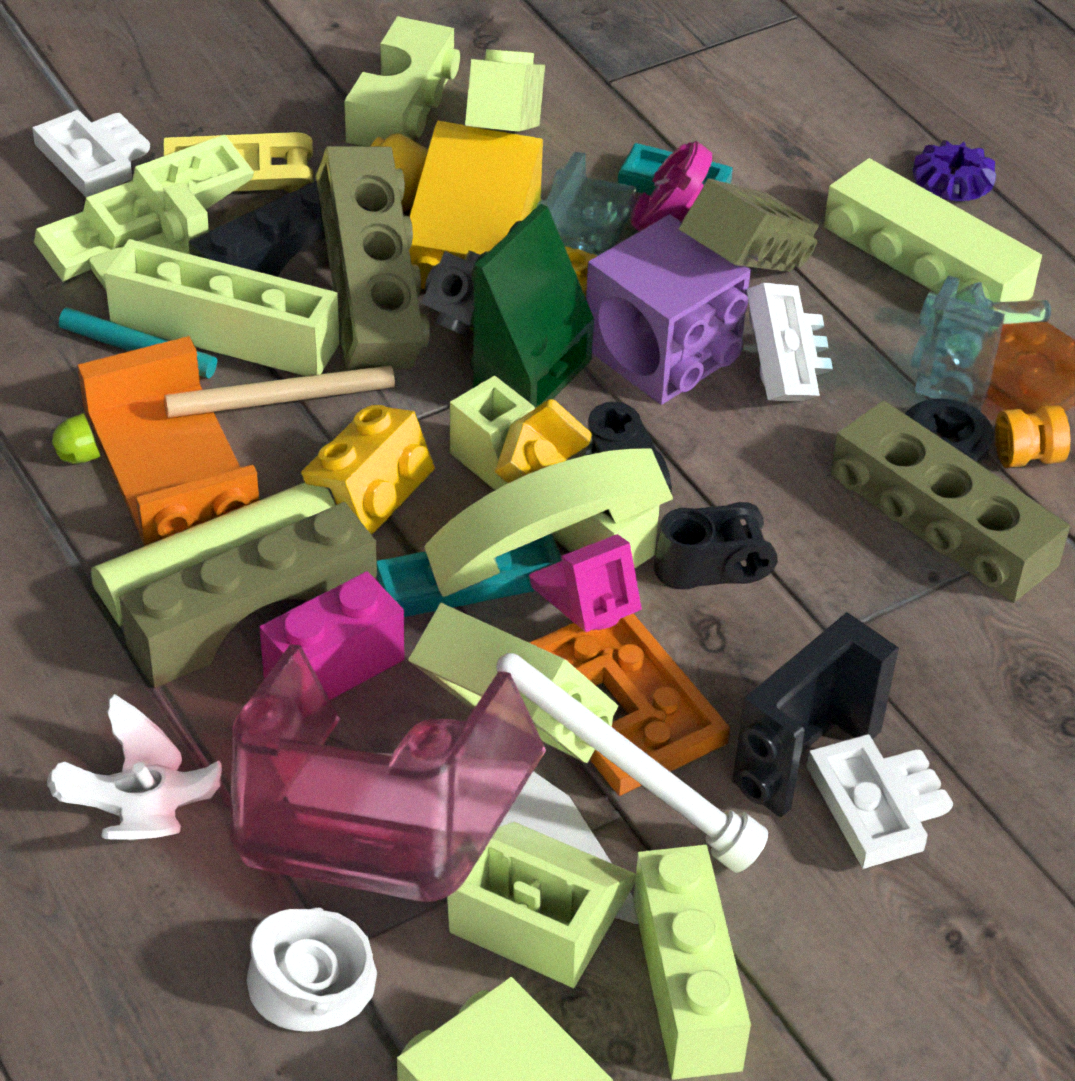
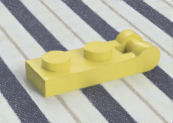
M300 132L226 135L254 171L252 179L235 191L284 189L291 193L314 182L313 170L308 166V160L313 155V140L309 135ZM221 135L164 138V156ZM271 158H284L287 160V165H271Z

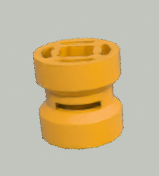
M1060 405L1039 407L1033 414H1025L1021 409L999 411L997 414L994 433L995 446L998 458L1005 468L1026 466L1029 460L1039 459L1043 464L1065 462L1068 458L1071 440L1070 427L1065 411Z

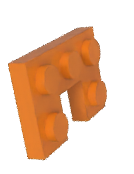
M634 613L620 618L618 623L606 629L584 632L575 623H572L529 642L564 658L595 686L603 683L628 713V715L613 721L612 728L671 772L728 744L730 726ZM594 750L590 761L618 796L642 786L605 756Z

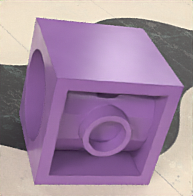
M671 214L588 261L586 300L594 316L592 354L660 405L681 392L691 390L700 380L721 367L729 366L741 355L745 314L749 301L746 289L749 288L751 269L748 267L734 265L679 230L682 222Z

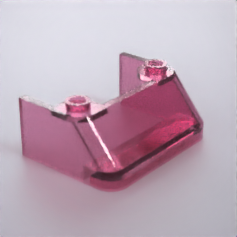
M290 644L248 703L243 707L233 724L230 841L242 862L253 869L415 901H437L454 893L465 882L546 752V749L511 673L498 671L466 722L451 719H429L422 721L408 732L392 756L323 745L340 721V718L301 645Z

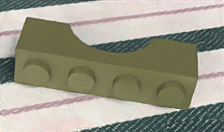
M343 502L119 596L126 647L153 687L158 688L212 664L221 642L231 629L246 616L265 605L286 599L310 601L366 571L377 581L376 540L346 502Z

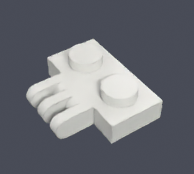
M79 110L32 127L35 145L85 197L132 180L130 161L144 156L150 149V142L142 134H139V131L120 113H114L90 122Z
M762 283L746 289L750 307L749 321L755 333L761 363L760 377L766 389L767 399L775 401H805L820 396L816 375L833 370L831 358L817 357V352L829 348L826 336H814L812 332L824 327L822 315L803 313L798 286Z
M869 734L810 750L807 761L809 773L862 869L924 851L928 834L921 822L942 816L953 806L948 793L942 789L938 790L941 782L935 771L927 770L929 761L923 751L912 750L883 759Z

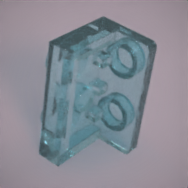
M574 151L565 168L557 170L553 179L552 190L547 199H541L537 206L540 204L548 206L564 246L580 249L599 256L613 247L636 203V187L586 177L585 153Z
M948 275L938 294L932 292L928 294L921 311L919 325L927 327L926 336H920L911 362V367L919 369L915 393L934 399L958 400L981 411L987 398L1005 314L956 299L960 279Z

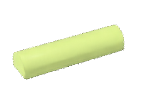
M305 482L96 565L91 568L93 587L117 624L122 626L123 619L119 596L336 505L326 487L308 485Z

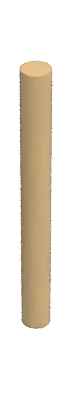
M388 365L164 395V407L167 418L394 388L395 377L392 366Z

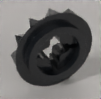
M938 398L919 402L906 411L905 415L935 435L936 432L941 433L944 436L940 437L974 461L987 459L993 443L994 431L987 417L975 407L958 400ZM956 437V442H951L948 438Z

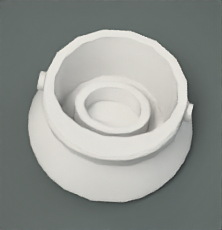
M322 908L287 909L268 915L255 927L250 941L252 958L248 969L247 986L251 1002L256 1010L268 1021L279 1027L295 1031H321L340 1026L357 1016L373 997L377 971L372 958L373 954L369 940L359 926L339 913L323 911Z

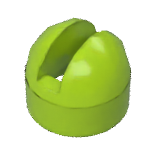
M84 413L66 419L53 432L52 445L56 449V454L64 462L72 464L86 463L101 457Z

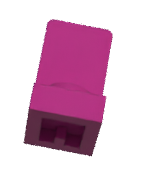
M619 534L561 556V562L529 575L531 587L584 632L612 627L618 623L620 618L642 610L630 542Z

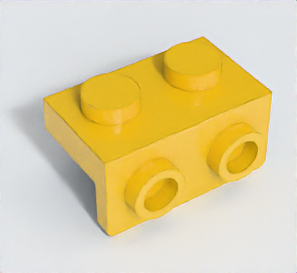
M370 405L360 410L355 415L354 420L332 442L322 447L318 455L302 470L301 474L308 485L330 488L336 504L346 502L372 535L434 471L435 466L415 411L390 408L384 405Z

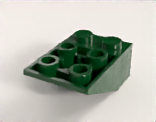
M540 204L525 219L514 223L508 234L490 251H485L478 257L471 274V280L474 283V310L471 316V326L474 328V342L470 367L473 370V388L496 376L535 408L548 399H554L592 360L594 316L548 206Z

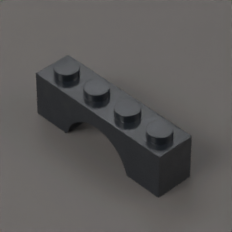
M317 181L188 241L189 254L278 277L285 265L300 250L318 240L326 239ZM361 207V208H363V209H365V210H367V211H371L370 209H368V208H366V207Z

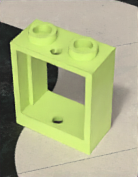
M440 603L408 661L465 705L582 762L588 763L595 749L498 675L496 669L499 658L507 653L517 654L611 727L618 705L564 658Z

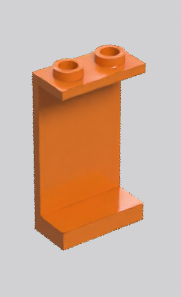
M190 336L77 365L84 410L144 546L259 501L258 478L254 465L240 467L214 412L167 418L164 395L202 390L199 380L197 350Z

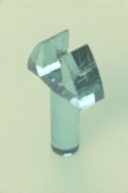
M978 282L958 292L945 310V314L967 312L973 315L958 316L950 330L965 339L990 345L997 333L995 324L1047 322L1051 316V306L1047 300L993 302L986 298L982 283Z

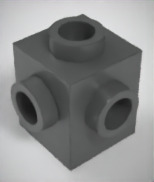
M468 250L465 259H462L445 251L440 263L436 264L428 274L425 283L426 293L421 303L440 312L435 323L466 337L470 327H472L471 316L474 310V283H472L471 274L474 264L480 255Z

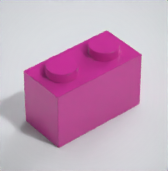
M368 571L259 626L263 677L298 717L405 660L404 609Z

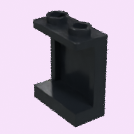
M848 612L841 616L744 697L732 782L752 802L764 805L779 817L785 815L792 808L800 755L830 728L837 725L854 738L869 734L872 740L882 731L899 647Z

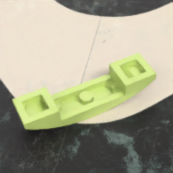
M624 449L590 454L532 472L489 493L451 519L424 547L441 595L445 597L499 574L500 570L495 559L497 556L607 509L610 510L616 524L673 500V497L652 449Z

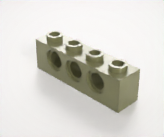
M327 146L316 175L333 290L338 292L339 329L346 371L391 365L393 370L412 369L421 349L428 346L430 329L427 315L420 314L417 298L421 291V274L418 265L411 264L409 249L412 245L413 228L410 217L403 216L401 201L403 200L405 189L403 171L395 169L392 147ZM361 207H366V208L370 209L371 211H367V210H365V209H363V208H361ZM367 254L374 255V256L380 258L382 261H380V260H375V259L371 258L370 256H368ZM375 303L383 304L387 306L390 310H384L378 307Z
M707 179L681 223L679 230L734 265L792 272L795 265L799 268L802 267L812 255L817 245V239L813 235L819 225L766 192Z
M885 400L837 432L831 476L839 480L846 488L853 490L882 510L890 519L899 522L922 538L936 551L946 555L972 573L983 584L993 588L1013 603L1059 567L1070 529L1068 523Z

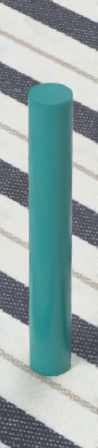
M69 307L64 308L59 317L60 328L126 351L167 342V340ZM197 351L199 376L209 379L216 370L217 358Z

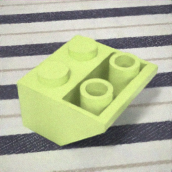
M512 822L481 833L448 883L449 933L575 988L632 890L636 874L519 823Z

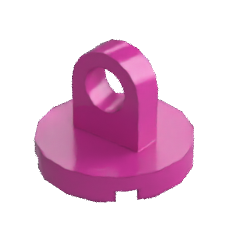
M698 141L684 143L677 148L654 173L655 177L652 182L655 183L654 186L656 188L651 196L644 192L643 195L640 194L631 212V226L640 232L669 214L683 222L704 186L702 182L712 163L713 153Z

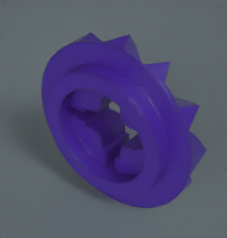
M943 140L939 147L925 145L922 154L915 156L913 176L920 187L942 199L951 201H969L986 195L994 187L997 175L995 173V161L985 157L984 149H970L966 147L965 141L960 145H952L947 140ZM951 167L959 168V170L955 171L954 175L950 174Z

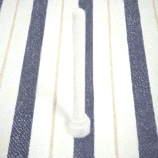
M507 653L499 658L496 669L498 675L706 833V843L712 847L711 854L733 872L738 873L748 868L757 859L768 838V830L745 812L736 814L732 810L720 811L517 654Z

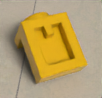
M548 399L510 425L495 473L505 482L510 483L532 472L566 461L589 445L592 434L553 399Z

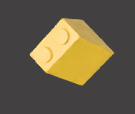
M437 121L410 213L413 239L409 252L411 264L418 265L420 269L422 289H425L429 272L436 264L440 263L445 251L462 259H465L468 250L479 255L485 251H490L508 234L514 223L525 219L540 205L543 139Z

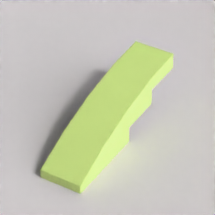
M224 134L136 166L132 181L86 197L83 212L37 228L34 244L63 282L91 270L89 259L92 256L124 246L129 239L139 241L163 233L160 222V213L166 211L163 188L184 182L206 210L250 181L254 171Z

